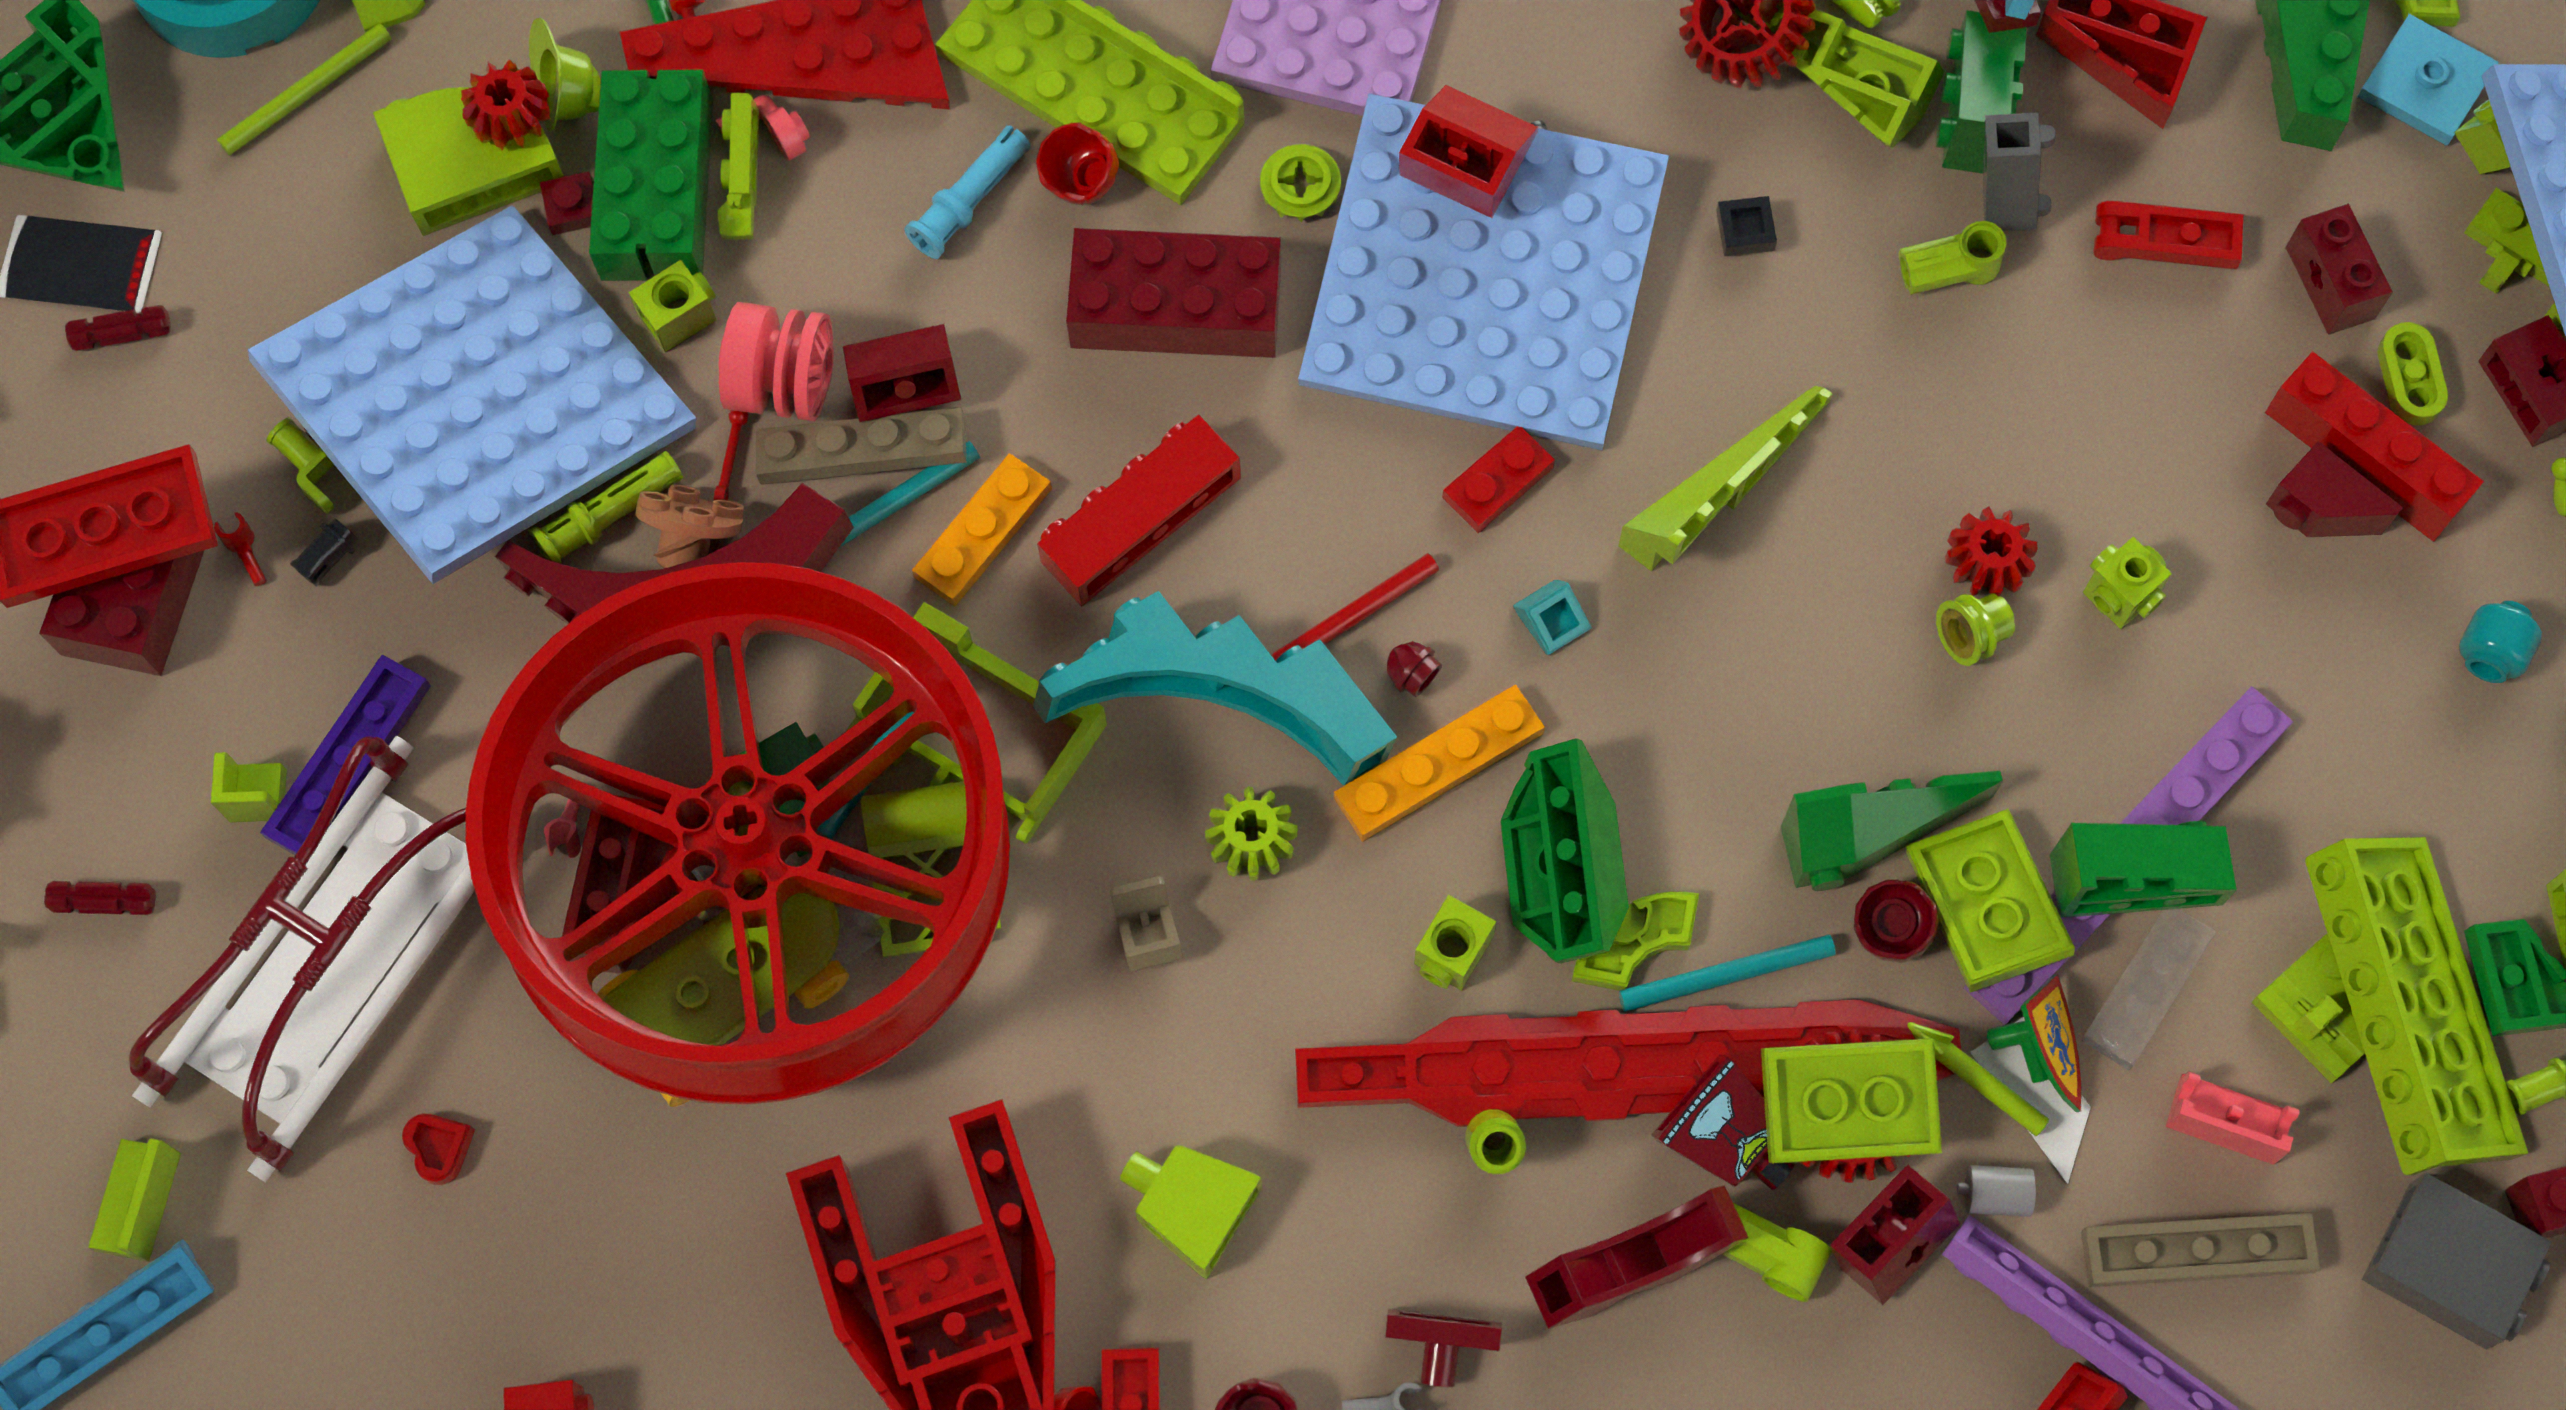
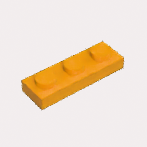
M1009 453L912 569L914 578L955 607L1052 490L1051 481Z

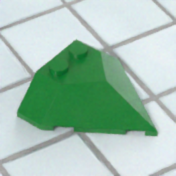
M43 0L24 16L34 33L0 60V165L125 192L100 22L80 0Z

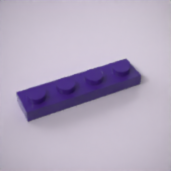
M381 655L260 833L267 840L296 855L322 810L353 746L361 738L367 736L382 738L389 746L430 689L431 685L428 680L392 659ZM367 754L364 755L359 763L332 822L372 769L369 764L371 759Z

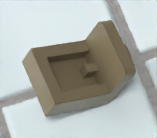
M1157 876L1111 888L1112 903L1130 972L1183 959L1163 877Z

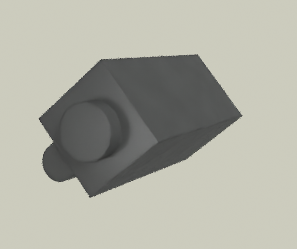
M2039 112L1985 115L1982 188L1984 221L1996 224L2002 231L2037 229V218L2046 216L2051 211V198L2045 194H2039L2041 148H2049L2054 145L2056 130L2050 125H2039Z

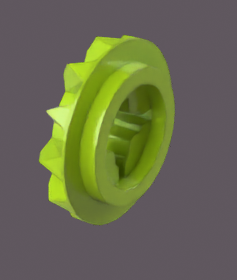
M1294 144L1279 149L1267 159L1261 171L1260 187L1265 204L1274 208L1280 218L1287 215L1296 217L1302 222L1306 217L1316 214L1322 217L1325 210L1332 203L1336 204L1341 187V174L1335 160L1324 150L1312 145ZM1298 168H1303V176L1306 177L1307 183L1315 184L1306 187V193H1303V197H1298L1294 186L1286 185L1295 182V176H1298Z

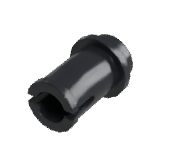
M335 518L328 525L323 522L320 525L323 531L296 560L290 563L296 571L314 586L319 584V581L346 552L350 554L355 552L352 546L359 540Z

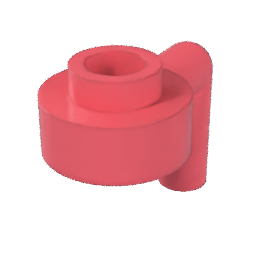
M760 95L756 97L754 101L759 109V119H762L784 158L790 161L805 153L806 147L803 141L809 139L810 135L799 114L796 111L788 114L783 107L778 108L769 96ZM721 116L715 120V123L722 134Z

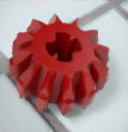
M509 59L501 70H497L494 65L488 62L487 74L480 76L470 73L472 88L461 90V100L464 105L462 109L464 121L468 127L473 129L477 139L482 141L483 144L493 140L495 146L503 151L510 140H515L517 145L524 148V136L528 133L541 136L542 127L539 122L550 119V108L547 104L549 93L545 84L538 80L535 72L529 66L518 70L517 65Z
M1988 506L1982 510L1979 519L1968 513L1960 522L1961 529L1955 528L1951 530L1947 542L1952 548L1947 551L1945 561L1947 565L1958 567L1953 574L1954 583L1966 580L1972 582L1970 586L1972 596L1977 595L1982 587H1987L1989 594L1994 593L1997 596H2001L2004 587L2015 593L2020 590L2023 584L2022 577H2030L2036 567L2035 562L2031 558L2035 556L2038 550L2037 542L2025 539L2030 531L2029 523L2017 526L2012 525L2013 514L2011 510L2006 511L2001 519H1996L1993 511Z

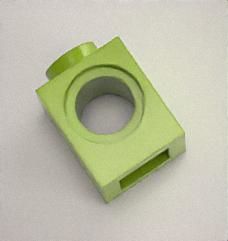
M681 260L628 292L638 316L665 353L717 320L710 301L716 298L712 287L700 271L692 276ZM687 299V302L679 308H667L674 300Z
M1448 894L1415 949L1414 964L1420 967V975L1440 988L1447 989L1449 985H1452L1462 991L1494 937L1496 921ZM1454 937L1463 941L1468 950L1463 955L1452 958L1443 955L1437 945L1445 938Z

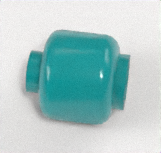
M2506 600L2501 604H2485L2474 612L2460 640L2459 651L2465 660L2467 670L2474 676L2491 683H2503L2509 679L2519 678L2527 671L2541 643L2542 631L2537 622L2532 618L2531 611L2518 602Z

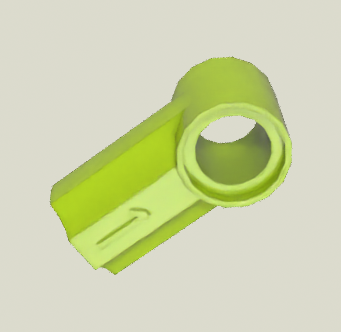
M1976 221L1969 224L1961 234L1901 248L1898 257L1905 288L1912 295L1964 281L1974 285H1983L1993 281L1999 274L2007 245L2004 232L1994 223ZM1974 248L1985 249L1991 256L1979 258L1971 254L1969 250Z
M1733 1203L1749 1238L1722 1253V1255L1762 1275V1280L1777 1292L1800 1302H1808L1832 1254L1831 1247L1812 1234L1793 1227L1783 1229Z

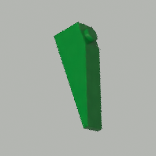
M2000 770L1943 775L1929 781L1926 784V788H1916L1915 784L1911 783V779L1908 778L1893 780L1889 783V786L1869 793L1867 792L1865 782L1794 794L1781 824V831L1795 887L1811 885L1813 891H1826L1843 885L1845 883L1844 879L1852 877L1906 845L1993 798L2003 781Z

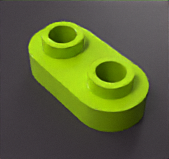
M2412 322L2398 323L2386 332L2377 350L2392 411L2408 424L2426 425L2438 417L2448 400V390L2436 344L2431 333L2423 326ZM2396 350L2406 351L2411 359H2402L2398 356ZM2408 397H2417L2421 400L2423 407L2415 406L2409 401Z

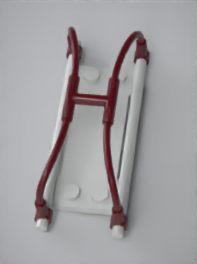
M371 736L361 738L353 746L322 810L296 855L288 857L284 866L280 868L277 875L274 876L273 880L262 892L246 914V917L240 922L236 931L229 937L231 943L221 956L141 1034L129 1053L130 1071L141 1081L132 1097L149 1108L152 1107L160 1095L164 1097L168 1095L179 1080L174 1075L184 1062L242 1099V1128L247 1140L246 1145L257 1156L247 1171L265 1183L275 1169L281 1172L294 1154L290 1148L475 891L470 874L466 844L447 833L452 828L465 823L466 808L453 812L433 824L382 793L390 780L396 782L409 765L406 758L414 749L412 745L398 736H395L389 746L382 738ZM367 754L371 759L369 764L372 769L332 822L359 763L364 755ZM341 847L347 848L346 853L303 911L299 910L297 907ZM283 927L288 929L289 931L231 1010L225 1007L281 929ZM210 988L155 1063L150 1058L144 1056L154 1041ZM257 1110L280 1124L271 1137L263 1131H258Z

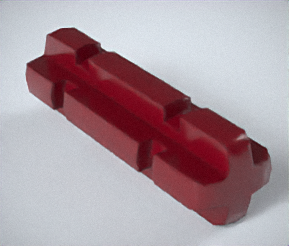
M155 305L142 308V313L139 314L133 309L93 317V322L88 323L87 318L73 320L65 325L66 339L72 350L80 351L94 348L96 342H100L102 347L143 339V334L148 333L149 338L163 336L171 331L170 317L164 306Z
M51 881L46 886L44 904L53 913H72L73 910H79V913L123 914L126 910L130 911V915H149L155 908L156 891L148 883H129L126 887L122 886V883L78 881L76 885H71L70 881Z

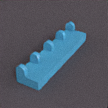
M183 1239L172 1246V1249L142 1269H137L128 1275L126 1280L92 1303L88 1302L77 1313L43 1336H38L28 1346L1 1363L0 1406L2 1409H42L214 1292V1285L195 1261V1255L189 1245Z

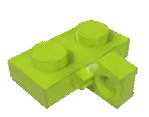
M2496 187L2464 231V234L2487 248L2485 253L2495 259L2479 283L2497 294L2511 273L2515 271L2524 278L2529 274L2549 287L2523 203Z

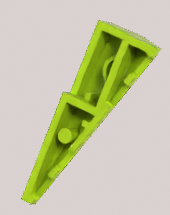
M1783 0L1776 6L1778 11L1771 19L1770 28L1774 34L1782 21L1784 11ZM1815 9L1816 11L1808 15L1815 23V31L1801 34L1809 42V50L1794 49L1792 52L1797 60V68L1884 145L1893 149L1923 118L1945 73L1935 59L1849 27L1843 19ZM1734 10L1747 24L1750 23L1757 30H1760L1750 14L1744 16L1739 10Z
M1813 386L1623 525L1618 546L1650 571L1663 558L1673 565L1725 505L1733 510L1830 402L1832 393L1820 386Z

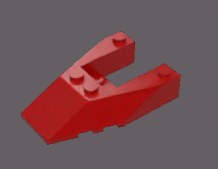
M1003 1099L948 1117L983 1224L877 1260L849 1168L841 1155L786 1173L834 1334L889 1410H1055L1056 1260Z

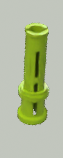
M664 451L652 459L651 462L627 475L584 504L580 501L577 503L573 501L566 506V513L541 529L537 526L532 527L528 530L529 534L545 559L562 564V558L586 543L594 545L600 541L599 538L602 536V530L635 510L640 492L651 491L660 493L669 488V486L680 482L684 477L671 455Z

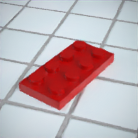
M187 444L0 499V602L6 608L14 607L217 547V539L197 455L191 445Z

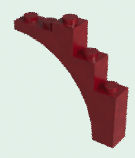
M801 483L774 514L742 538L705 557L664 569L628 573L581 570L543 559L509 540L505 542L495 555V558L507 570L503 577L507 583L527 597L533 591H536L548 599L544 605L545 608L569 624L577 616L606 598L640 582L674 571L712 564L752 562L783 564L821 572L853 530L854 526L844 509L806 484Z

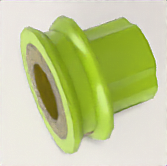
M1994 593L1980 599L1972 595L1962 594L1956 597L1954 601L1947 600L1940 604L1936 612L1938 635L1945 650L1952 659L1964 666H1971L1977 663L1979 659L1985 660L1993 656L1997 643L2013 636L2015 632L2014 613L2010 605L2003 597L1997 596Z

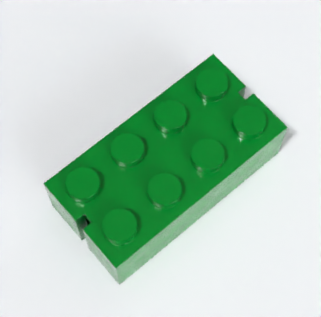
M602 70L589 245V255L601 281H647V269L638 249H646V255L655 276L679 260L684 263L692 276L699 271L703 274L713 98L703 70H657V79H650L647 70Z

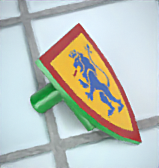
M2056 974L2052 975L2021 1005L2025 1021L1989 1028L1987 1030V1040L1992 1050L2020 1045L2032 1083L2050 1080L2062 1100L2075 1112H2081L2079 1054L2067 1001L2059 976Z

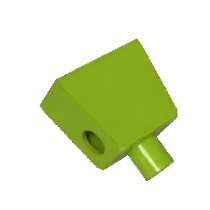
M1176 1145L1163 1166L1136 1151L1128 1160L1119 1179L1144 1195L1135 1211L1137 1221L1205 1279L1211 1274L1262 1190L1261 1177L1181 1145Z

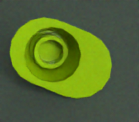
M541 17L534 19L529 35L530 65L538 80L545 84L549 93L547 104L550 108V119L545 120L548 131H552L559 120L577 119L585 116L587 113L599 111L601 79L587 54L555 44L547 22Z

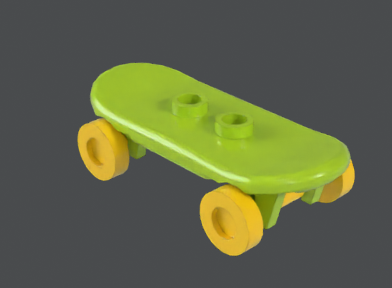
M761 884L749 885L742 890L739 897L745 900H755L765 893L767 887ZM800 893L789 897L781 909L788 997L795 992V996L806 1009H810L824 1003L835 995L848 981L849 973L838 960L831 961L838 947L840 923L835 905L831 901ZM724 909L641 970L633 969L618 975L603 986L597 995L625 1017L652 1030L676 1039L715 1046L725 1044L745 1029L746 1021L730 911ZM767 926L748 928L759 1018L774 1008ZM660 1093L670 1107H677L690 1101Z

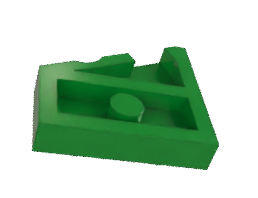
M2525 919L2474 924L2464 930L2493 1037L2566 1028V982L2564 981L2566 970L2555 957L2549 955L2544 950L2541 939Z

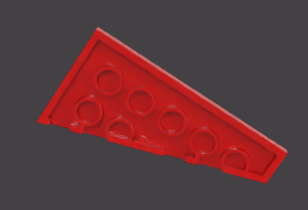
M774 0L619 32L628 70H647L650 79H657V70H703L708 86L726 87V92L745 93L746 89L772 91L773 96L844 102H852L856 97L884 99L885 105L904 106L905 101L931 103V107L935 109L949 110V98L922 0Z

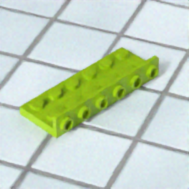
M971 0L935 44L939 56L1053 127L1057 128L1072 122H1078L1100 132L1114 145L1120 163L1119 168L1180 206L1245 124L1244 101L1234 87L1223 81L1216 83L1200 73L1197 66L1183 56L1175 58L1159 48L1156 41L1142 31H1131L1118 23L1116 17L1107 9L1101 6L1092 7L1082 0Z
M2426 837L2344 838L2307 856L2305 859L2306 867L2402 1173L2406 1176L2416 1175L2440 1166L2505 1161L2529 1154Z

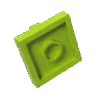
M2326 933L2251 1003L2332 1084L2362 1057L2365 1052L2331 943Z

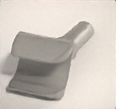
M1408 1382L1400 1385L1391 1395H1383L1377 1398L1342 1400V1410H1405L1399 1402L1400 1394L1418 1393L1422 1388L1416 1383Z

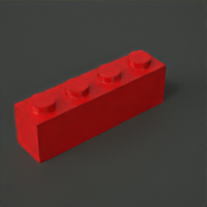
M2313 351L2281 385L2265 411L2268 416L2310 448L2318 441L2401 505L2403 509L2398 515L2433 542L2484 483L2481 478Z
M1199 414L1187 424L1180 422L1174 425L1163 436L1161 445L1147 456L1140 454L1134 457L1123 468L1121 476L1107 488L1100 486L1091 491L1081 503V508L1067 520L1064 518L1057 519L1044 530L1040 537L1041 540L1037 543L1041 563L1082 607L1240 480V457Z

